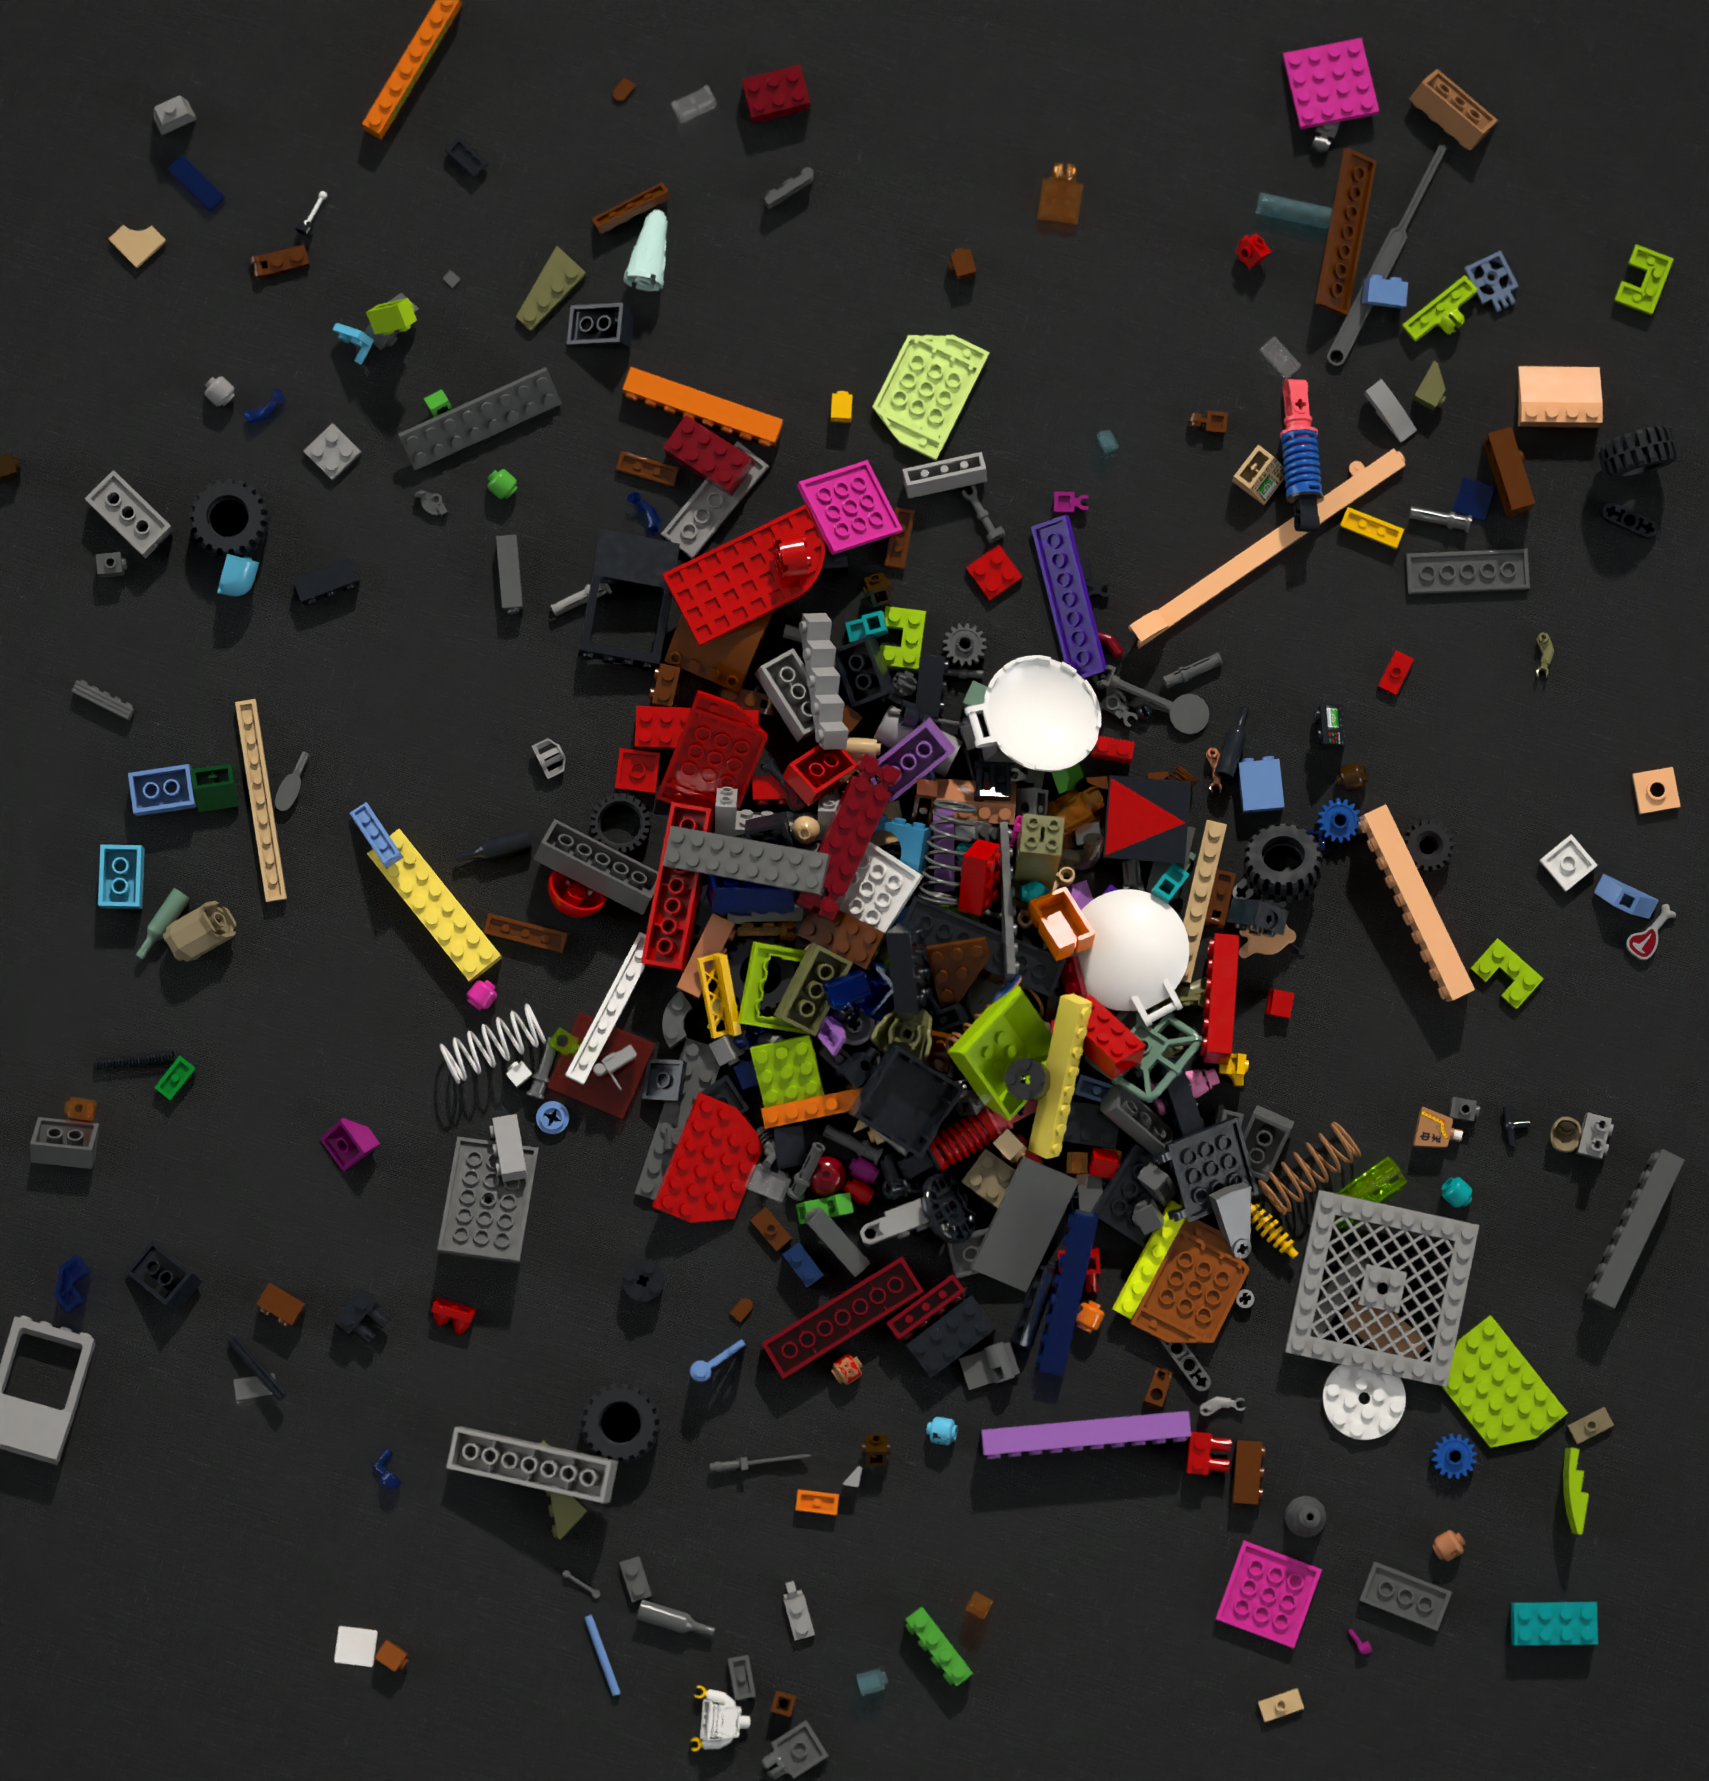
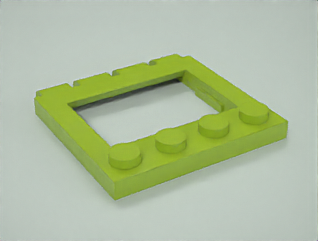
M753 942L738 1023L809 1034L778 1017L760 1016V1006L763 1000V990L771 956L801 962L807 950Z

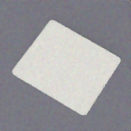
M340 1626L334 1661L336 1663L372 1667L377 1631Z

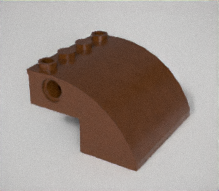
M774 611L700 647L682 615L664 661L739 693L746 681L755 654L763 642Z

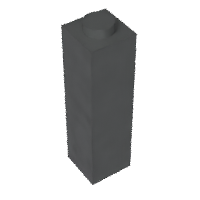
M516 534L496 536L503 612L507 611V614H517L519 610H524L518 538Z
M821 1207L813 1208L806 1214L807 1217L804 1221L853 1276L856 1277L870 1264L866 1257Z

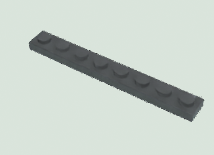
M1000 822L997 828L998 844L1001 845L1000 852L1002 853L999 871L1001 872L1000 899L1005 982H1013L1015 975L1019 973V963L1015 962V955L1018 954V944L1014 943V936L1017 935V924H1013V917L1016 916V905H1012V898L1015 897V886H1011V879L1014 878V867H1010V860L1013 859V848H1009V841H1012V829H1008V822Z

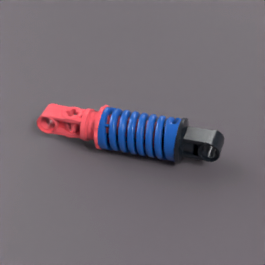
M1285 379L1282 392L1285 404L1286 418L1284 419V425L1286 429L1280 432L1283 444L1285 487L1287 489L1285 502L1287 505L1293 506L1295 531L1317 532L1320 525L1317 504L1324 501V495L1321 492V477L1319 476L1321 474L1319 469L1320 462L1318 461L1320 458L1317 454L1319 452L1317 447L1318 440L1316 439L1318 429L1311 427L1312 417L1309 415L1307 381Z

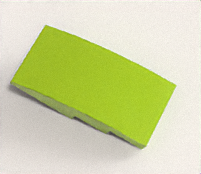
M1565 1448L1563 1491L1566 1512L1572 1534L1582 1535L1589 1493L1581 1492L1584 1471L1576 1470L1579 1449Z

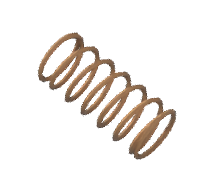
M1332 1122L1330 1126L1345 1147L1350 1160L1338 1152L1322 1133H1318L1319 1138L1331 1154L1337 1169L1325 1161L1310 1143H1306V1147L1320 1166L1325 1179L1312 1170L1297 1152H1294L1293 1155L1307 1175L1312 1188L1307 1186L1285 1162H1281V1166L1296 1187L1300 1198L1295 1196L1272 1172H1269V1176L1282 1194L1288 1208L1281 1203L1264 1181L1258 1180L1263 1193L1282 1215H1287V1212H1291L1292 1209L1286 1193L1294 1200L1304 1202V1195L1299 1184L1309 1192H1316V1184L1311 1174L1319 1181L1328 1183L1329 1177L1324 1165L1335 1173H1341V1166L1336 1155L1349 1164L1353 1163L1352 1153L1357 1157H1361V1152L1357 1145L1337 1122Z

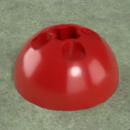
M555 870L550 875L548 883L550 899L553 905L567 916L575 918L590 916L596 913L607 900L606 896Z

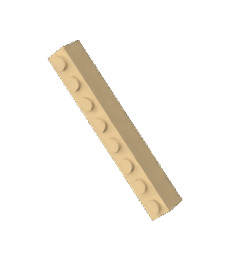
M1210 820L1205 822L1183 918V924L1189 940V961L1180 983L1186 985L1191 983L1227 824Z

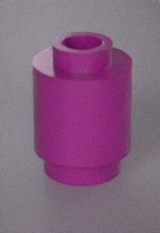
M860 1156L858 1159L853 1158L848 1167L851 1170L850 1175L865 1183L870 1182L872 1184L880 1169L876 1168L875 1164Z

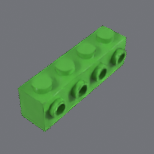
M922 1606L906 1618L908 1623L905 1626L912 1635L916 1633L919 1636L920 1640L918 1643L924 1651L929 1649L933 1655L930 1659L936 1667L942 1666L946 1672L943 1676L950 1685L954 1683L958 1686L973 1674Z

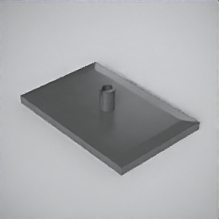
M457 1136L437 1252L520 1264L539 1148L522 1145L527 1178L503 1182L502 1175L497 1174L496 1163H500L499 1156L495 1157L493 1144L497 1143Z

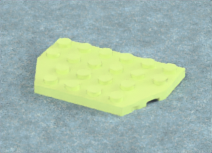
M908 335L873 405V409L900 444L937 461L990 352L954 335Z

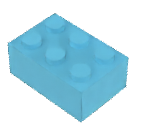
M100 844L98 906L100 908L142 909L145 848L142 845Z

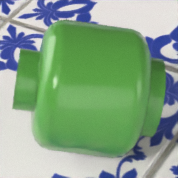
M501 469L499 472L494 470L487 478L489 480L487 488L499 499L504 497L508 499L518 488L516 486L517 480L505 469Z

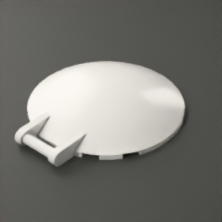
M1032 655L1017 658L1004 665L991 679L985 693L984 704L969 706L964 710L966 716H969L976 739L974 741L976 748L997 745L1009 758L1024 767L1037 771L1053 772L1078 764L1095 746L1101 727V709L1097 696L1087 680L1084 681L1072 666L1065 662L1061 663L1053 660L1048 656ZM983 713L990 737H983L977 714Z
M1132 889L1111 891L1089 902L1081 912L1095 932L1093 946L1079 953L1073 951V955L1069 956H1078L1087 995L1091 994L1104 1007L1112 1010L1138 1011L1146 1027H1149L1153 1021L1176 1009L1177 1011L1182 1009L1183 1006L1174 990L1181 982L1187 969L1189 940L1185 926L1174 909L1153 894ZM1171 998L1172 1002L1147 1015L1145 1010Z

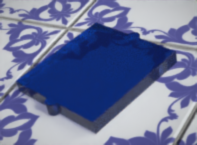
M1463 477L1453 511L1467 517L1472 515L1473 518L1485 521L1495 487L1483 484L1480 480L1474 481Z

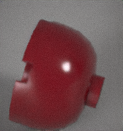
M821 1157L810 1179L811 1185L809 1189L817 1196L830 1197L840 1193L847 1179L846 1170L842 1163L833 1157Z

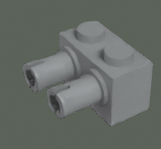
M1586 1113L1581 1128L1582 1136L1575 1154L1598 1160L1606 1156L1609 1144H1606L1607 1137L1611 1136L1614 1124H1611L1612 1119Z

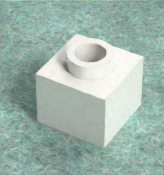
M522 1061L520 1063L514 1062L507 1068L509 1072L506 1073L517 1088L533 1075Z

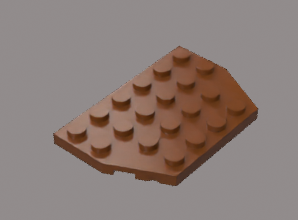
M1197 1219L1192 1222L1184 1220L1130 1324L1166 1343H1214L1250 1269L1239 1256L1236 1258L1230 1253L1228 1243L1224 1240L1219 1230Z

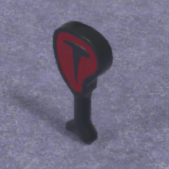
M770 758L768 763H762L761 771L769 772L786 792V803L791 810L801 811L808 806L784 780L783 774L775 767L774 758Z

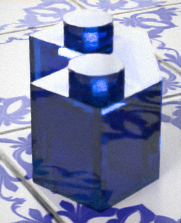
M77 1254L59 1267V1277L54 1295L67 1313H71L86 1302V1299L75 1284L92 1273L82 1257Z

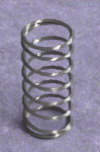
M935 800L933 804L936 807L932 808V812L944 820H936L929 824V827L940 835L931 836L927 839V843L937 850L929 851L924 855V858L935 866H928L922 869V874L932 881L923 882L919 885V889L922 892L918 893V897L936 904L958 905L959 898L944 893L930 892L925 890L923 886L947 885L960 888L961 883L935 878L927 874L926 871L944 869L962 872V867L948 866L936 862L928 856L951 854L963 857L965 852L942 848L933 844L931 840L956 839L971 842L972 839L946 833L935 828L933 825L948 823L973 827V822L953 819L938 813L936 810L945 809L961 813H974L977 811V808L958 801ZM923 895H929V896L934 897V898H936V899L929 898V897H926V896H923Z

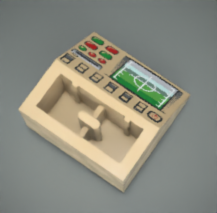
M1257 445L1234 475L1232 482L1265 505L1285 479L1284 467L1273 455Z

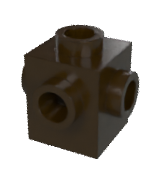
M884 573L873 574L870 577L864 578L866 584L863 587L866 599L870 598L873 608L893 602L890 591H893L890 579L886 580Z
M866 1434V1443H862V1455H866V1466L887 1467V1455H891V1443H887V1434Z

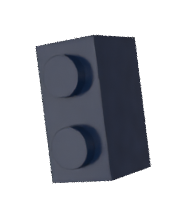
M797 1243L783 1254L806 1288H809L824 1276L800 1243Z

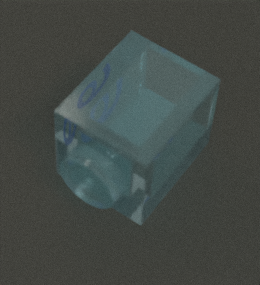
M880 1668L856 1674L861 1695L885 1689L884 1684H888L885 1671L881 1672Z

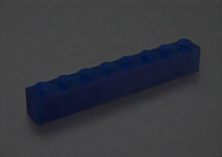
M1074 1209L1073 1214L1068 1216L1067 1226L1070 1227L1069 1234H1064L1062 1246H1066L1064 1254L1060 1253L1058 1266H1061L1060 1274H1055L1053 1285L1057 1286L1055 1294L1051 1293L1049 1305L1052 1306L1051 1314H1046L1044 1324L1048 1328L1046 1333H1042L1040 1345L1044 1346L1042 1353L1038 1352L1036 1365H1039V1372L1062 1377L1064 1375L1099 1219L1097 1213Z

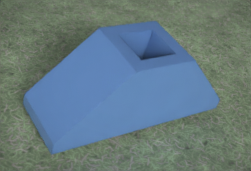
M1605 874L1602 875L1594 893L1611 905L1629 914L1649 919L1659 901Z

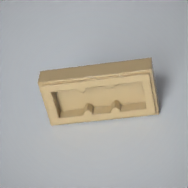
M1297 1688L1258 1701L1264 1722L1304 1709Z

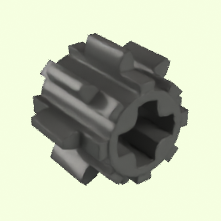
M907 671L896 673L893 678V684L897 692L895 694L901 697L913 695L918 684L917 679L913 678L914 674Z

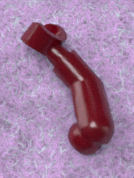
M1098 632L1100 643L1105 645L1112 657L1120 658L1123 654V649L1112 635Z

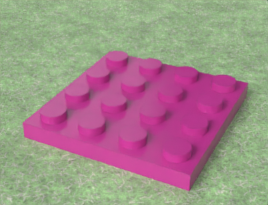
M1362 38L1283 53V60L1300 129L1379 114Z
M868 460L800 481L797 484L831 555L899 534L903 530Z
M1243 1540L1215 1619L1294 1648L1322 1569Z

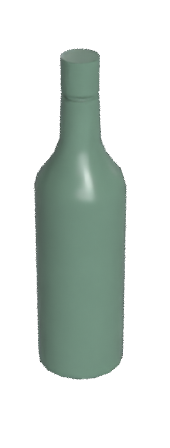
M175 888L172 889L149 923L147 938L136 954L138 957L143 959L155 942L164 939L163 934L166 932V927L178 919L190 901L188 896Z

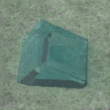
M1110 430L1098 432L1097 439L1104 453L1108 454L1119 448Z

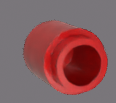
M855 1178L852 1181L848 1180L843 1189L846 1193L850 1192L851 1200L867 1206L875 1192L871 1189V1186Z

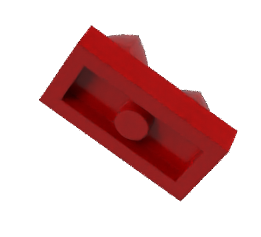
M437 1297L431 1312H433L438 1326L445 1324L452 1317L454 1330L457 1335H460L466 1331L472 1322L476 1308Z

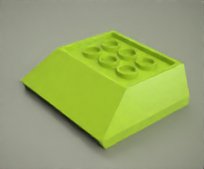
M1018 985L990 1005L949 1049L948 1053L984 1105L1010 1121L1027 1101L1018 1099L1010 1094L1004 1082L1006 1071L1013 1062L1022 1058L1033 1059L1046 1066L1052 1033ZM1027 1076V1077L1025 1078V1079H1026V1082H1025V1083H1028V1084H1029V1083H1030V1081H1029V1076Z

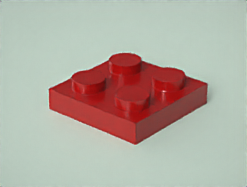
M997 545L966 567V570L989 601L1023 578L1000 545Z
M620 748L615 789L656 794L661 753Z

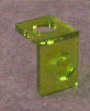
M558 1028L549 1041L550 1046L567 1057L570 1053L574 1055L580 1046L577 1043L579 1038H575L562 1028ZM565 1035L568 1038V1044L565 1047L557 1045L556 1039L558 1036Z

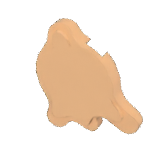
M1287 925L1283 935H1275L1274 937H1267L1262 935V933L1260 936L1248 934L1249 930L1247 929L1246 931L1240 930V935L1246 937L1248 942L1239 949L1238 954L1241 958H1247L1254 953L1264 955L1276 954L1287 944L1295 941L1296 933L1289 929Z

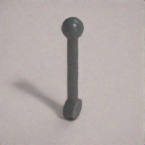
M565 1570L563 1572L564 1578L571 1579L592 1593L594 1598L600 1596L599 1590H593L572 1576L570 1571Z

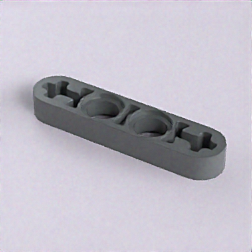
M1159 1339L1193 1388L1198 1391L1207 1390L1210 1387L1211 1379L1187 1345L1180 1343L1183 1347L1182 1352L1174 1354L1171 1351L1173 1343L1166 1345L1164 1341ZM1191 1359L1194 1361L1195 1367L1192 1371L1184 1369L1183 1363L1185 1360ZM1198 1368L1201 1370L1198 1373L1199 1377H1205L1207 1380L1205 1381L1206 1386L1204 1388L1203 1386L1196 1385L1198 1380L1195 1376L1192 1379L1189 1376L1195 1373Z

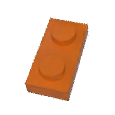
M798 1489L795 1510L837 1515L839 1494Z

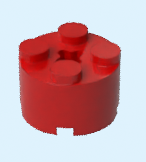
M796 534L775 538L773 546L777 545V551L773 552L778 574L783 573L781 578L785 579L807 574L809 571L808 567H812V560L810 555L806 553L807 540L805 535L800 536Z

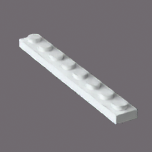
M639 932L565 1077L582 1085L585 1084L646 967L641 963L646 938L645 934Z

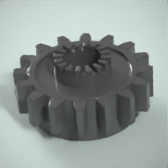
M959 623L957 629L954 627L950 628L951 634L945 633L947 640H943L942 645L947 647L943 648V653L948 654L946 660L951 659L953 666L957 663L960 665V668H963V665L971 668L973 662L976 665L979 663L978 658H984L983 652L986 651L987 646L983 644L986 643V638H981L983 635L982 631L976 632L977 626L971 629L969 628V623H967L962 628V625ZM967 643L970 647L968 649H962V647H960L959 644Z

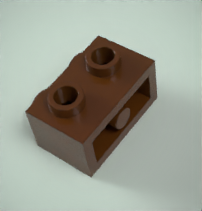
M661 663L660 668L655 669L654 680H657L656 687L651 688L649 700H653V707H674L681 667Z
M272 1283L268 1284L256 1303L261 1306L259 1311L268 1316L271 1313L278 1317L276 1321L286 1327L288 1324L294 1326L306 1306L305 1303Z

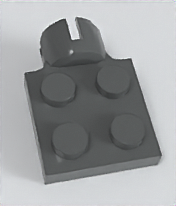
M805 1720L771 1742L774 1750L762 1759V1764L767 1769L776 1763L777 1766L767 1772L772 1779H778L786 1773H789L794 1779L828 1757V1754Z

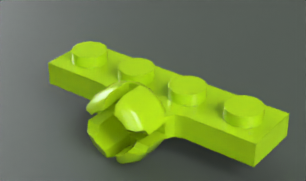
M1464 275L1405 322L1403 328L1415 342L1435 326L1441 327L1446 334L1455 332L1454 327L1460 328L1464 323V316L1459 312L1458 308L1474 296L1478 289Z

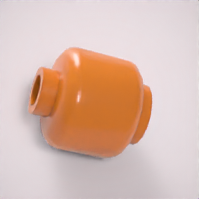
M1091 1300L1089 1303H1081L1074 1317L1075 1322H1077L1076 1326L1090 1333L1092 1330H1098L1105 1315L1100 1310L1101 1305Z

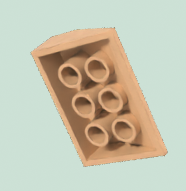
M1518 367V427L1599 428L1603 423V404L1599 367Z

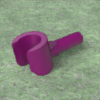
M1352 1629L1348 1631L1356 1642L1361 1654L1365 1655L1372 1651L1368 1641L1361 1643V1640Z

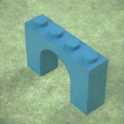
M882 814L870 842L879 830L891 832L897 837L901 845L900 861L923 875L922 869L926 868L927 862L924 855L928 853L929 849L927 839L931 837L932 829L925 827L924 823L913 822V824L906 823V819L894 818L892 820L888 819L887 815Z

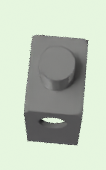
M177 96L154 107L153 118L162 135L196 120L189 102L182 96Z

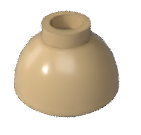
M801 816L794 821L792 835L797 842L811 844L819 837L820 826L814 818Z

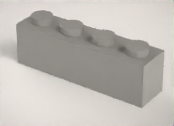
M982 452L903 469V482L907 497L909 499L987 482L986 466Z

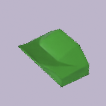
M1079 763L1064 770L1051 772L1059 794L1073 791L1076 784L1084 777Z

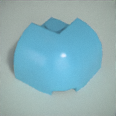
M227 554L217 593L237 597L248 592L255 581L259 562L252 561V557L244 556V558Z

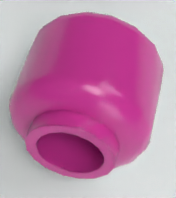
M487 979L485 982L477 980L467 992L469 998L467 1001L479 1011L481 1009H488L497 998V993L494 991L496 986Z

